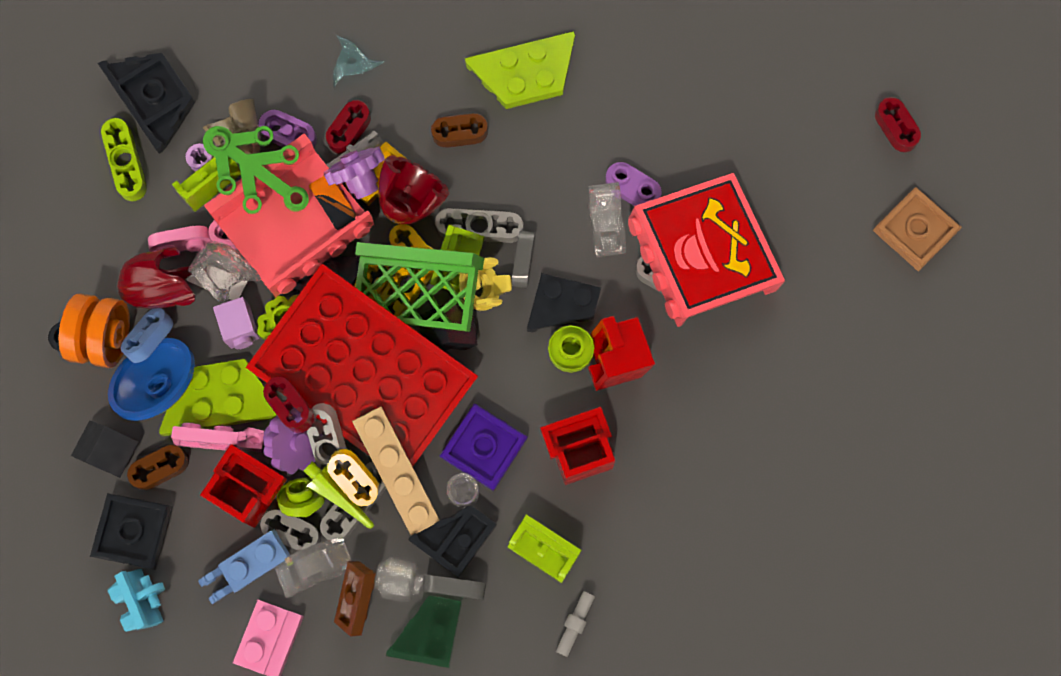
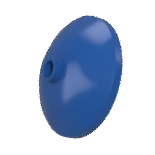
M164 338L146 360L133 363L126 357L116 369L109 384L108 401L111 408L120 417L133 421L155 417L171 408L183 396L191 382L195 367L193 353L182 341L174 338Z

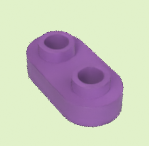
M269 110L260 117L259 127L267 126L272 129L276 125L281 126L278 131H272V143L284 147L305 133L312 142L313 147H315L317 137L312 126L279 110ZM261 131L263 137L269 140V133L267 131Z
M615 163L606 172L605 182L607 188L633 206L661 197L660 185L627 163ZM623 173L626 175V178L619 180L616 178V174ZM649 189L652 194L648 196L643 195L641 190Z

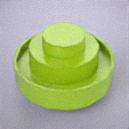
M578 326L561 327L554 332L549 340L548 353L550 360L561 371L570 373L581 371L593 359L594 343L592 337L587 331Z
M298 478L289 481L281 487L276 499L283 514L291 517H308L322 507L325 497L306 487L312 481L311 478Z

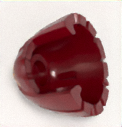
M392 155L385 159L380 172L378 195L383 214L392 222L398 224L415 223L435 211L449 195L448 187L436 175L429 173V170L423 169L421 165L415 162L411 163V160L406 158H397Z

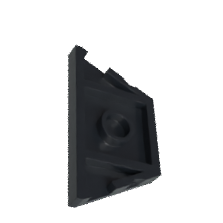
M162 53L148 54L145 57H127L125 62L109 64L106 60L97 63L159 154L162 153L195 103V100Z

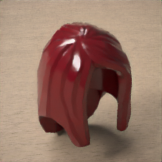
M174 247L135 255L124 263L120 271L117 285L119 296L122 300L137 308L156 309L174 305H190L196 300V295L185 280L193 275V269L191 266L174 270L159 268V264L164 257L180 255L179 250Z

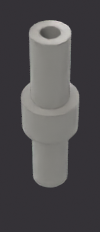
M583 591L573 614H569L564 624L566 630L555 652L568 657L578 633L582 634L587 624L584 620L595 596Z

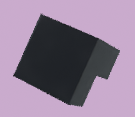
M453 306L445 313L452 323L462 324L463 309L460 306ZM434 308L420 316L423 320H428L437 311ZM472 314L470 332L420 326L421 335L444 352L449 349L467 350L478 345L474 314ZM441 317L436 320V321L444 322Z
M89 420L71 456L120 478L138 441Z

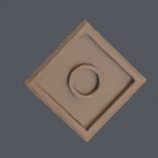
M915 187L873 231L919 272L962 227Z

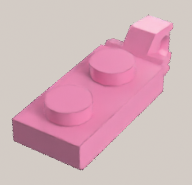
M182 423L181 427L173 426L171 438L176 446L227 451L232 444L240 450L262 452L264 431L248 427L243 432L240 431L238 433L233 432L234 429L227 426H215L214 430L201 429L199 424Z

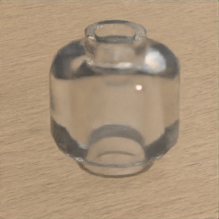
M391 556L387 558L385 563H379L374 580V588H378L379 596L384 599L408 603L412 599L413 594L420 595L424 575L418 574L419 566L416 562Z

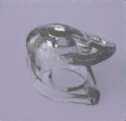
M218 241L206 243L188 268V271L220 304L228 300L230 289L235 284L240 283L241 280L257 283L261 280L258 272L234 248Z

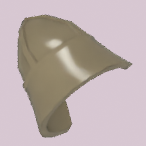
M254 99L241 100L230 104L228 107L230 117L205 125L203 129L207 131L214 126H223L229 129L232 134L255 131L259 125ZM258 133V139L261 141L260 133ZM216 136L213 139L216 147L219 145L221 147L224 146L225 139L223 137ZM257 143L236 146L246 154L260 153V145Z

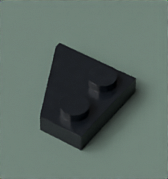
M541 273L527 332H537V329L551 326H565L575 321L593 320L601 287Z
M470 505L453 516L438 521L422 532L411 535L408 540L459 578L497 524Z

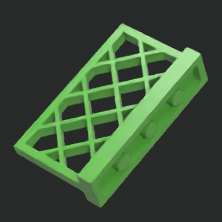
M357 242L355 255L360 256L356 288L367 296L372 294L377 303L390 313L392 312L388 306L400 297L408 309L397 318L407 325L470 332L478 270H483V257L467 252ZM369 264L377 265L383 273L373 284L367 278ZM401 268H406L412 278L399 287L392 276ZM414 269H420V271L416 274ZM429 271H435L441 281L428 290L421 278ZM443 272H450L446 277ZM459 273L468 274L467 287L460 293H457L450 284V281ZM388 280L395 289V292L383 301L376 289ZM417 283L424 295L412 305L404 292ZM446 286L454 298L441 308L433 295ZM429 300L437 312L428 320H423L416 310ZM457 303L463 309L462 324L452 323L445 314ZM412 314L415 319L407 317ZM441 317L444 322H440V321H436V320Z

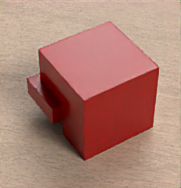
M614 316L603 318L590 334L594 343L593 354L597 364L589 366L588 370L596 391L642 378L655 365L638 317L616 323Z
M601 407L540 427L550 459L556 458L565 485L613 469L615 458L608 442L612 435Z
M231 444L213 470L214 475L200 496L241 522L255 528L287 479Z

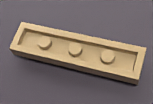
M382 406L353 420L352 422L410 535L419 533L440 521Z

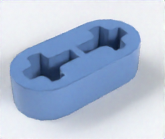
M162 308L150 310L123 340L121 351L133 363L146 360L173 327V320Z

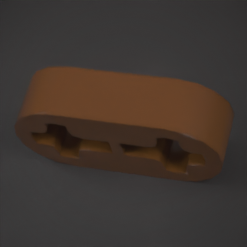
M479 114L447 116L434 121L431 126V133L434 142L440 147L473 145L481 143L486 139L488 125L486 119ZM471 124H477L479 128L477 134H472L470 130ZM444 127H447L449 131L446 138L442 137L441 134Z
M176 445L165 446L131 464L127 472L128 481L138 489H152L183 473L189 464L188 454ZM171 453L180 456L176 460V467H172L169 464L161 467L162 464L170 460L169 455ZM141 468L148 471L156 469L147 475L148 480L146 482L137 479L141 475Z

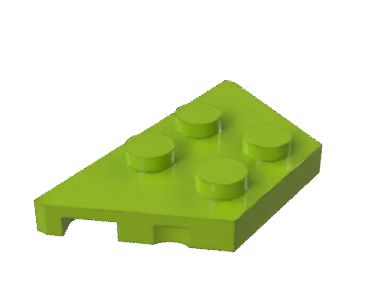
M573 31L465 58L466 68L469 71L472 70L481 79L484 87L496 95L497 100L505 109L561 96L565 88L575 34Z
M245 359L194 367V373L186 392L166 411L159 433L163 437L172 435L173 426L181 427L182 423H195L201 425V429H212L215 426H230L273 419L277 415L264 398V385L254 373L245 368L248 362Z

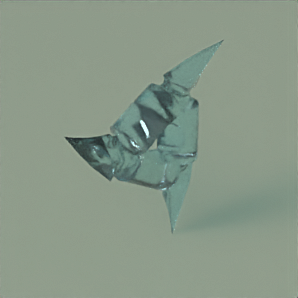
M336 35L343 49L336 62L337 66L334 67L333 86H336L344 74L348 76L359 74L363 71L367 72L385 61H368V58L356 47V44ZM351 57L357 60L354 64H347Z

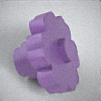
M380 146L371 147L360 152L356 150L340 158L341 161L324 171V176L329 186L345 182L350 193H354L357 199H361L379 189L376 183L378 178L373 168L384 161L385 157Z
M293 408L290 412L298 423L302 420L301 413ZM278 416L273 418L270 425L265 429L263 436L264 454L272 458V467L288 474H294L297 469L304 470L312 461L315 462L307 431L303 433L292 432L281 422Z

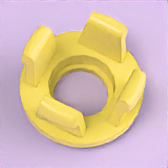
M484 258L483 270H478L476 290L481 288L482 283L483 291L480 297L475 295L473 306L475 310L485 311L501 305L502 300L499 299V296L512 290L511 276H497L492 267L498 264V259ZM460 273V291L467 287L468 274Z

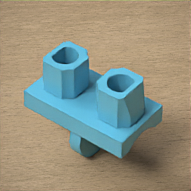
M142 569L131 572L122 571L114 576L116 582L107 591L115 604L125 602L129 611L121 615L120 619L124 631L149 628L164 622L158 609L161 603L157 596L165 590L163 583L153 585L149 575L144 576Z

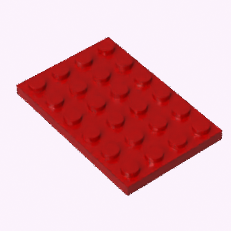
M324 264L320 265L245 367L266 383L274 377L286 378L297 389L311 409L320 403L333 407L337 413L343 437L367 455L369 453L352 421L382 406L412 466L417 462L478 377L471 370ZM281 388L277 389V391L284 395ZM317 415L316 418L326 424L327 420L321 419L320 415Z

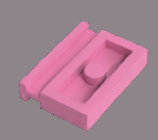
M257 600L233 663L267 676H281L304 616Z

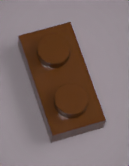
M360 561L347 562L334 623L350 637L362 636L364 623L368 616L367 610L371 593L375 586L376 573Z

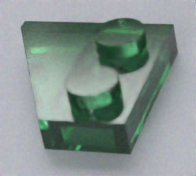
M429 595L395 643L387 650L386 656L450 668L462 601Z

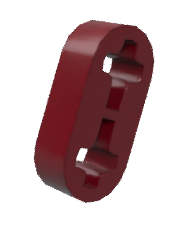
M893 97L885 98L880 102L875 111V118L891 145L899 152L906 153L913 150L921 139V132L905 105L899 99ZM885 110H894L896 114L894 117L891 114L885 115ZM902 133L904 135L910 134L912 138L909 141L907 139L901 140L900 136Z
M359 100L348 102L328 128L326 141L333 152L342 154L347 151L346 147L352 144L354 146L370 124L371 115L368 106L364 102ZM361 111L363 117L361 119L356 117L353 120L351 113L357 114ZM344 134L346 141H338L336 144L334 137H341Z
M274 377L265 384L263 389L264 398L281 422L295 433H303L309 430L314 422V413L297 389L283 377ZM281 388L284 395L287 397L285 402L277 397L275 392L277 389ZM293 408L301 413L302 420L298 423L290 412Z

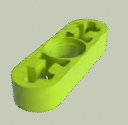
M109 119L103 124L101 135L116 190L124 199L137 201L145 195L147 185L132 131L122 119ZM118 128L121 130L119 138L122 144L118 145V142L113 137L115 134L114 130ZM123 153L131 154L129 164L125 166L117 165L116 161L119 155ZM130 174L131 179L135 182V185H133L134 190L130 192L127 189L129 187L128 178L125 176Z

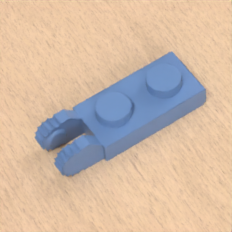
M275 529L218 564V568L200 578L198 582L201 587L213 583L219 576L224 575L229 585L215 591L208 598L211 604H214L230 593L243 589L291 558V555Z

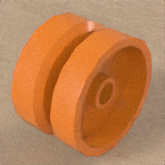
M81 293L73 295L63 311L59 327L58 340L62 358L68 362L84 364L90 361V363L99 367H115L124 354L121 351V344L129 334L130 314L127 304L119 299L104 298L100 301L94 295Z

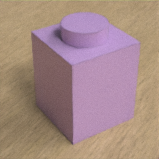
M243 297L213 307L223 341L231 349L247 348L253 344V341L260 339L250 305Z

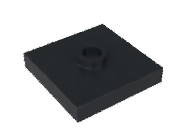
M107 493L90 557L156 570L172 506Z

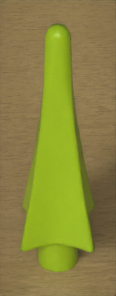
M312 461L303 470L312 479L306 487L345 510L367 528L371 529L374 527L371 519L358 505L349 499L332 479L328 472V464L321 470Z

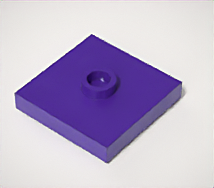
M474 403L441 453L440 458L494 492L527 441L528 436Z

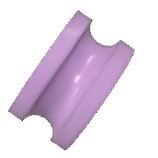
M199 143L191 146L187 150L185 157L191 169L196 172L214 156L208 154L204 145ZM204 153L207 160L204 163L201 160V164H198L195 160L196 156L199 155L201 157V154Z

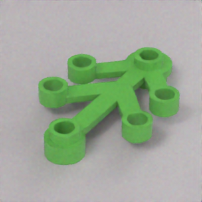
M214 126L206 131L203 137V145L207 153L216 159L219 177L217 190L219 193L231 195L236 189V183L230 177L229 157L239 164L245 197L243 209L248 214L258 213L262 206V202L257 196L254 176L284 197L283 202L288 210L299 212L307 206L309 197L303 188L298 186L290 187L262 166L284 163L286 165L296 163L299 158V152L294 146L287 145L277 151L246 154L236 146L253 143L261 146L269 145L273 140V132L269 127L260 126L255 131L232 134L229 129L223 126ZM260 131H267L270 135L269 140L265 142L260 141L257 136ZM216 136L223 137L225 139L224 146L216 147L213 144V139ZM286 150H292L295 153V158L288 161L284 158L283 153ZM223 180H229L233 186L230 191H223L220 188ZM293 193H299L302 196L300 204H293L291 202L290 196ZM249 199H255L258 202L256 210H249L246 207V202Z

